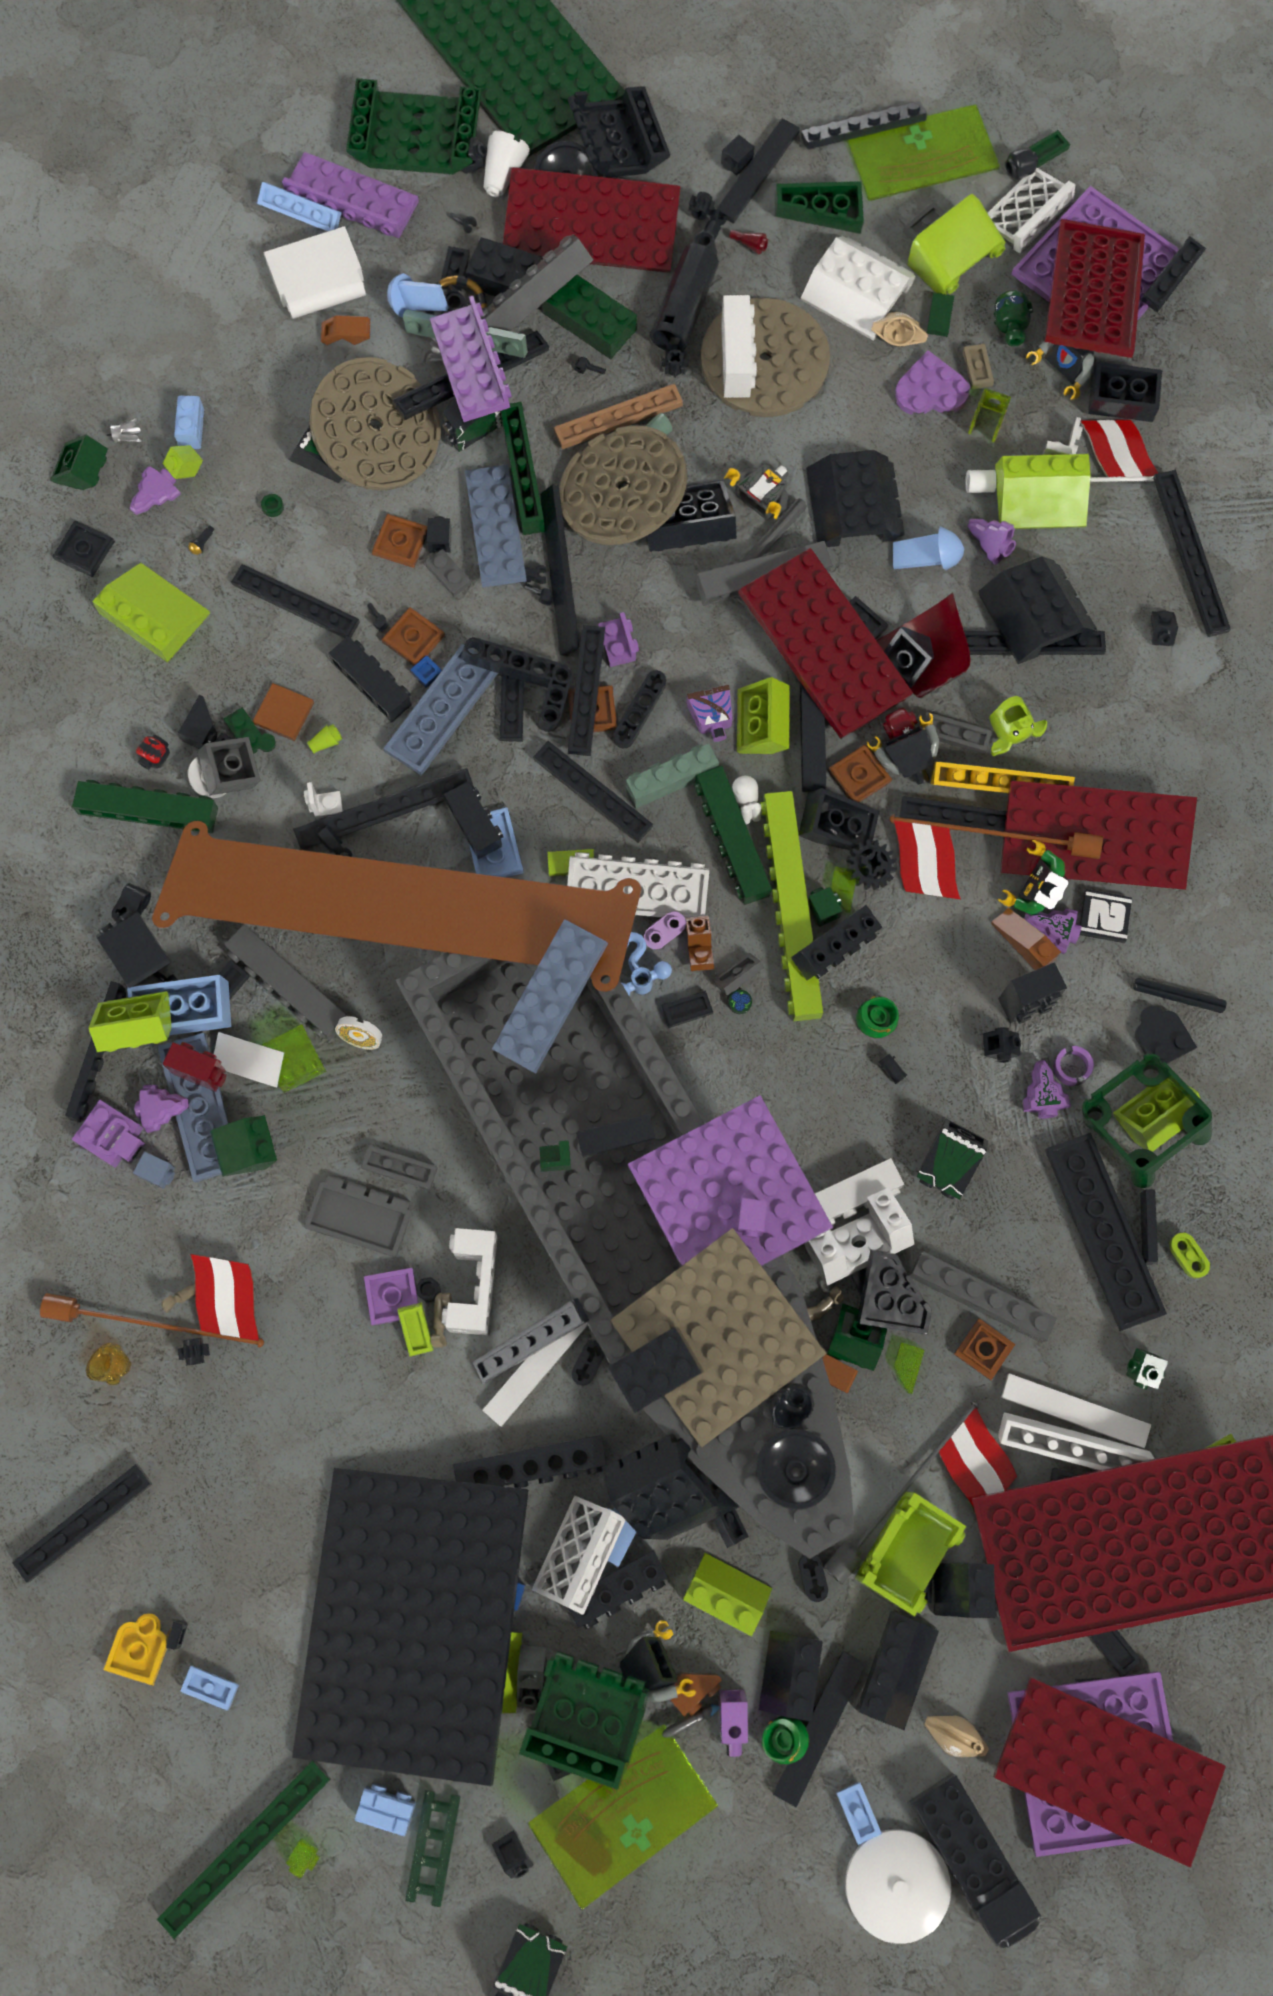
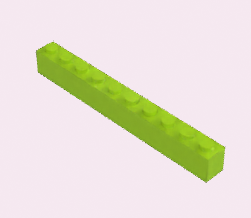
M793 792L765 794L764 801L760 802L761 816L766 817V824H763L764 837H768L769 845H766L767 859H771L772 867H769L770 881H774L775 889H772L773 903H777L778 911H775L776 925H780L781 933H778V944L784 950V956H781L782 970L786 969L787 978H784L785 992L790 994V1001H787L788 1015L793 1016V1022L821 1019L823 1007L819 979L813 976L806 980L791 959L793 955L813 942Z

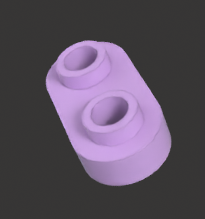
M677 911L668 912L645 931L644 939L646 945L651 949H660L683 932L686 926L685 917ZM672 919H676L679 922V925L675 928L670 926ZM655 933L660 935L658 942H654L651 939V936Z

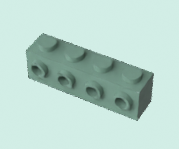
M700 744L693 747L686 754H676L670 758V761L652 765L645 772L631 774L626 779V791L635 809L696 783L697 774L719 767V762L710 744L704 746Z

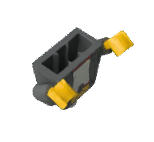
M763 465L758 469L754 468L741 472L734 468H730L724 478L731 480L730 485L735 486L738 483L736 496L765 520H768L772 514L777 519L778 515L786 510L788 493L786 491L787 483L784 479L789 473L785 467L779 465L772 471Z

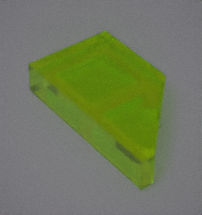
M835 867L831 889L833 893L836 892L839 895L841 906L844 910L850 913L856 878L850 880V876L853 874L852 871L849 872L846 871V868Z
M901 1342L893 1367L907 1393L912 1394L925 1350Z

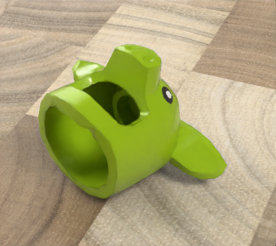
M1013 696L1006 699L989 716L990 723L999 739L993 743L991 754L992 756L1004 754L1010 750L1012 744H1019L1030 736L1041 737L1047 729V721L1034 722L1030 710L1021 697Z

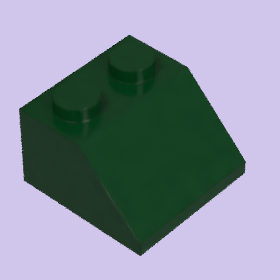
M88 435L65 442L50 481L82 491L96 486L99 481V471L107 461L106 454L108 448Z
M265 1115L243 1118L210 1131L222 1177L265 1170L277 1161Z
M842 1304L827 1355L874 1371L883 1351L887 1328L859 1324L856 1322L859 1309Z

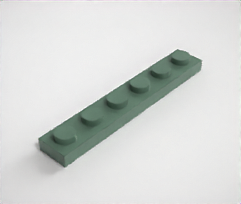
M406 309L403 314L406 332L436 339L429 319L435 317V315ZM488 327L489 332H486V335L491 334L495 348H492V351L523 358L526 356L528 351L524 334Z

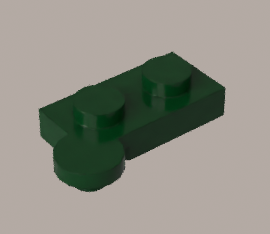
M243 707L223 718L236 739L249 737L253 754L259 748L264 752L272 751L275 748L276 740L274 736L269 733L261 735Z

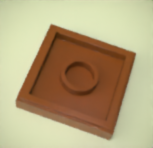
M387 514L373 547L372 555L414 568L427 537V526Z
M409 607L381 640L383 644L415 666L425 656L429 655L445 636V632Z
M272 683L253 719V723L256 726L295 741L314 705V700Z
M599 686L594 732L616 730L613 686ZM569 689V690H568V700H569V710H570V720H571V721H572V713H573V704H574L575 689Z
M866 744L828 768V772L846 796L858 803L892 781V778Z

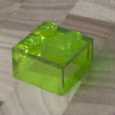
M302 1024L261 1045L284 1052L278 1085L284 1093L327 1072Z

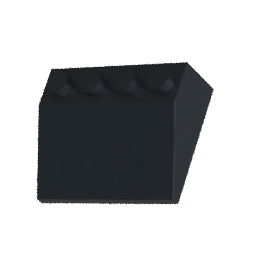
M724 480L686 485L684 496L672 516L657 530L645 536L649 552H660L666 549L684 548L686 546L705 545L711 542H725L737 539L736 515Z

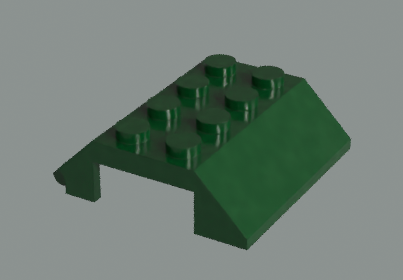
M557 1651L556 1655L548 1660L544 1676H547L532 1725L526 1729L519 1755L618 1790L631 1760L645 1714L649 1689L645 1688V1681L628 1676L626 1681H623V1674L603 1667L600 1673L598 1672L599 1665L579 1659L577 1664H575L574 1656Z

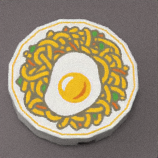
M346 1016L339 1019L335 1030L341 1039L362 1049L373 1050L379 1047L382 1041V1033L376 1026L368 1021H363V1023L357 1022L358 1018Z

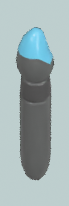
M715 1704L705 1706L701 1711L694 1713L692 1716L690 1715L667 1727L662 1732V1736L666 1738L674 1736L704 1719H709L719 1710V1706Z

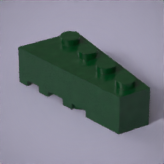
M862 181L782 183L776 185L774 196L775 217L861 234L864 223Z

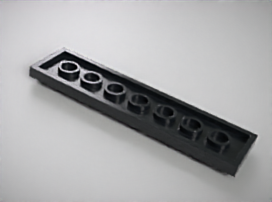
M1088 1133L1046 1148V1155L1119 1331L1166 1315V1310L1092 1134Z

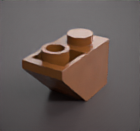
M681 1672L676 1677L678 1682L675 1684V1687L679 1686L682 1680L690 1679L694 1683L686 1685L685 1692L695 1690L696 1694L692 1697H686L682 1693L678 1694L677 1698L670 1700L683 1716L687 1713L692 1716L702 1706L700 1701L706 1695L712 1697L721 1688L719 1683L722 1679L718 1674Z

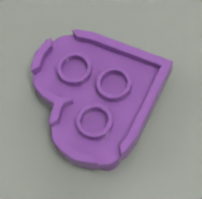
M927 350L899 380L895 390L896 403L902 411L913 415V412H924L926 414L932 409L940 413L953 410L957 412L967 402L970 384L958 372Z

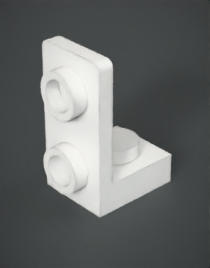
M1077 417L1068 446L1060 442L1048 441L1043 455L1076 454L1078 445H1074L1075 440L1080 439L1083 429L1082 426H1079L1081 418Z
M312 782L307 783L308 790L304 791L306 805L308 804L309 812L314 813L316 820L343 811L340 791L316 794Z

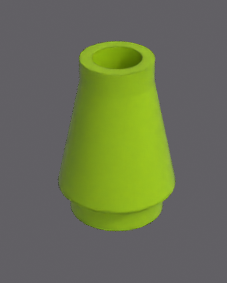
M331 724L329 726L326 725L307 744L315 754L318 751L338 745L339 741L343 738L336 726Z

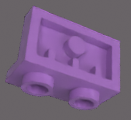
M622 612L618 619L599 623L598 626L605 627L604 649L609 666L613 667L636 661V652H639L636 638L632 639L630 633L633 632L630 618L626 619L625 613Z

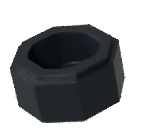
M431 1277L421 1279L416 1286L417 1296L426 1303L435 1301L436 1295L441 1293L440 1284Z

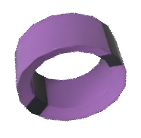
M1068 1046L1062 1049L1055 1058L1053 1065L1054 1074L1057 1079L1068 1086H1079L1085 1083L1094 1067L1093 1058L1090 1053L1078 1046ZM1073 1054L1083 1059L1086 1065L1085 1075L1079 1078H1071L1064 1074L1060 1066L1062 1057Z

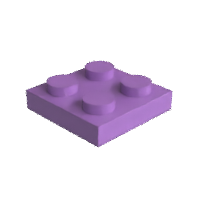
M413 1268L364 1276L372 1326L400 1321L398 1308L418 1303Z

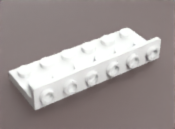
M575 852V856H570L567 886L607 891L613 889L622 879L632 878L641 885V893L635 915L663 917L668 912L677 911L685 917V920L688 917L705 916L709 869L705 868V864L691 863V867L682 866V862L668 861V865L658 864L659 860L645 859V863L635 862L636 858L622 857L621 860H612V855L599 854L598 858H589V853ZM625 886L623 889L625 894H630L633 891L631 886Z

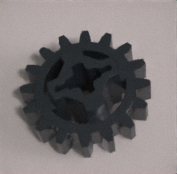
M866 840L864 845L860 842L855 846L856 849L853 848L849 852L853 857L846 859V862L851 864V866L846 868V871H852L853 874L850 876V880L856 878L858 880L856 882L857 887L860 884H864V890H868L872 886V889L875 891L879 888V885L883 888L887 885V881L893 880L894 877L890 873L897 871V868L892 867V864L897 862V860L890 858L893 851L887 852L885 850L887 844L880 847L879 840L874 841L872 845L870 840ZM869 851L866 856L860 857L862 852ZM883 873L881 878L874 879L877 874Z

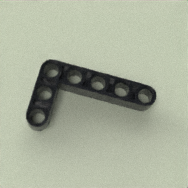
M472 637L466 640L462 651V658L466 663L546 687L538 717V725L545 732L555 730L561 719L572 678L571 669L565 664L480 638ZM474 648L478 651V654H472L468 649ZM490 655H497L500 660L495 661ZM517 661L522 667H515L512 662ZM534 668H540L544 673L538 674L534 671ZM555 675H562L565 680L560 681ZM550 695L558 696L560 701L552 700ZM550 715L554 718V721L549 722L544 716Z

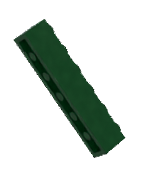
M522 402L509 403L510 408L501 410V419L523 535L545 532L544 518Z
M723 766L697 774L696 783L693 784L696 795L698 797L701 796L704 802L702 810L705 817L709 816L712 822L710 830L713 837H717L719 840V853L722 858L725 857L727 860L726 870L729 878H734L736 883L734 890L737 898L742 899L744 905L770 897L772 888Z
M95 780L78 781L72 804L73 809L78 815L184 829L193 821H201L206 824L208 833L212 834L218 812V806L215 801L208 796L190 797V795L182 792H177L175 795L168 794L160 789L147 791L139 786L126 788L117 783L104 785ZM194 828L191 830L200 832L198 828Z

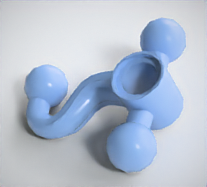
M631 932L629 942H636L637 948L628 960V965L632 972L631 982L627 984L622 983L629 996L632 991L644 995L651 991L653 980L657 978L667 979L672 973V968L665 961L658 962L652 971L639 967L637 962L646 950V942L642 935ZM644 977L648 980V982L646 984L640 985L636 982V980L638 978Z

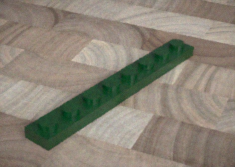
M312 1761L156 1919L173 1939L210 1904L331 1780L316 1761Z

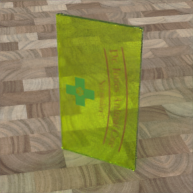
M976 104L929 115L926 121L846 140L869 201L1000 169V164Z
M665 1724L634 1746L630 1763L618 1790L587 1779L527 1823L581 1910L718 1807L717 1802L673 1736L667 1738L662 1736V1732L667 1728Z

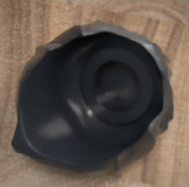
M787 1383L774 1393L770 1403L774 1427L781 1429L797 1428L802 1426L807 1418L811 1417L815 1404L812 1390L808 1386L798 1383Z

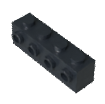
M865 905L793 955L791 959L806 980L813 976L819 979L829 972L826 967L832 965L834 968L845 960L843 955L848 953L851 956L860 950L859 944L864 941L865 944H868L878 937L875 932L880 930L882 926L869 907Z
M652 1550L600 1579L584 1615L570 1608L568 1609L577 1627L584 1626L586 1630L599 1623L597 1620L599 1616L606 1613L607 1617H610L621 1610L619 1605L629 1601L631 1605L642 1599V1592L651 1588L652 1592L666 1585L664 1580L668 1576L655 1551Z

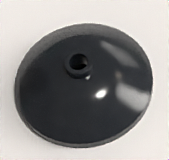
M561 141L548 146L539 155L534 170L597 177V170L590 162L586 148L571 141Z
M791 1429L776 1434L763 1446L758 1457L757 1476L762 1490L774 1503L787 1509L802 1510L817 1505L829 1494L835 1481L836 1464L830 1448L819 1436L806 1430ZM799 1468L801 1475L798 1477L793 1476L791 1473L792 1469Z

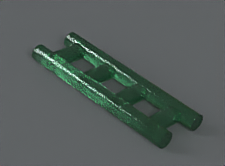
M425 1790L405 1901L414 1903L417 1894L432 1896L431 1906L441 1907L461 1796L451 1794L448 1803L434 1800L435 1791ZM432 1811L447 1814L444 1830L429 1827ZM427 1838L442 1841L439 1858L424 1855ZM422 1866L437 1869L435 1885L419 1883Z

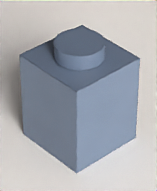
M144 1152L133 1174L164 1189L166 1184L169 1185L175 1175V1167L164 1160Z

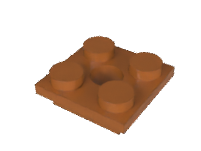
M978 1318L954 1355L991 1381L1016 1344ZM982 1342H986L991 1346L992 1351L989 1356H984L980 1353L979 1346Z

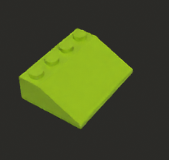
M1089 454L1002 456L995 464L1000 523L1006 521L1014 525L1015 529L1087 526L1090 488Z
M142 563L106 585L92 601L100 615L167 663L210 614L209 610Z

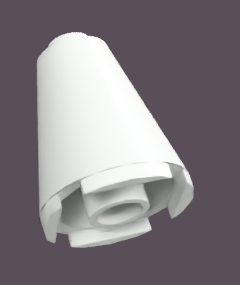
M493 131L492 135L490 133L488 138L484 188L486 193L493 197L504 194L510 184L512 167L520 168L529 153V146L520 139V142L513 140L514 135L503 131Z

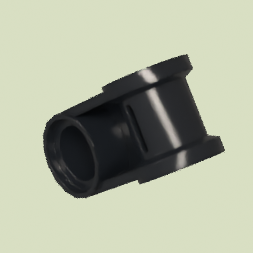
M131 883L126 884L112 910L114 921L116 923L120 921L118 917L128 910H131L132 913L137 910L142 915L150 902L151 892Z

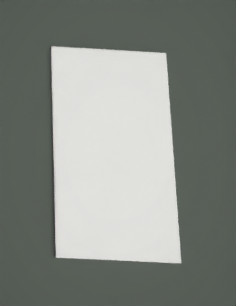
M218 1032L214 1055L217 1056L216 1059L222 1062L221 1065L227 1072L277 1088L284 1052Z

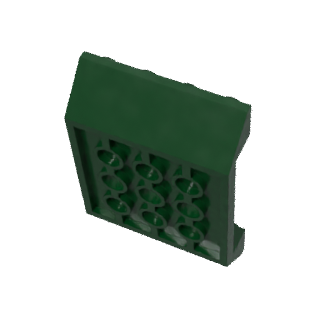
M356 78L346 152L369 168L454 175L473 163V159L469 157L470 139L476 137L482 90L481 88L460 86L459 98L379 91L377 80ZM416 113L424 114L419 118L413 116ZM415 130L421 132L419 135L411 134ZM412 148L419 150L417 153L408 152Z

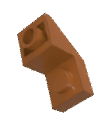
M336 315L321 323V342L330 345L340 339H344L353 345H357L370 339V318Z
M709 916L686 918L691 971L714 969Z
M825 1354L822 1359L830 1386L848 1394L858 1371Z

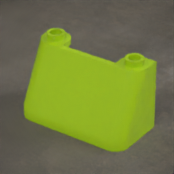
M970 194L914 239L907 265L936 293L952 294L958 288V281L963 273L986 255L990 258H997L1004 252L1005 240L981 201L974 194Z
M905 1492L858 1569L855 1580L913 1616L916 1613L920 1614L927 1603V1600L924 1599L925 1588L948 1548H952L954 1545L959 1546L966 1535L963 1532L966 1526L915 1492Z

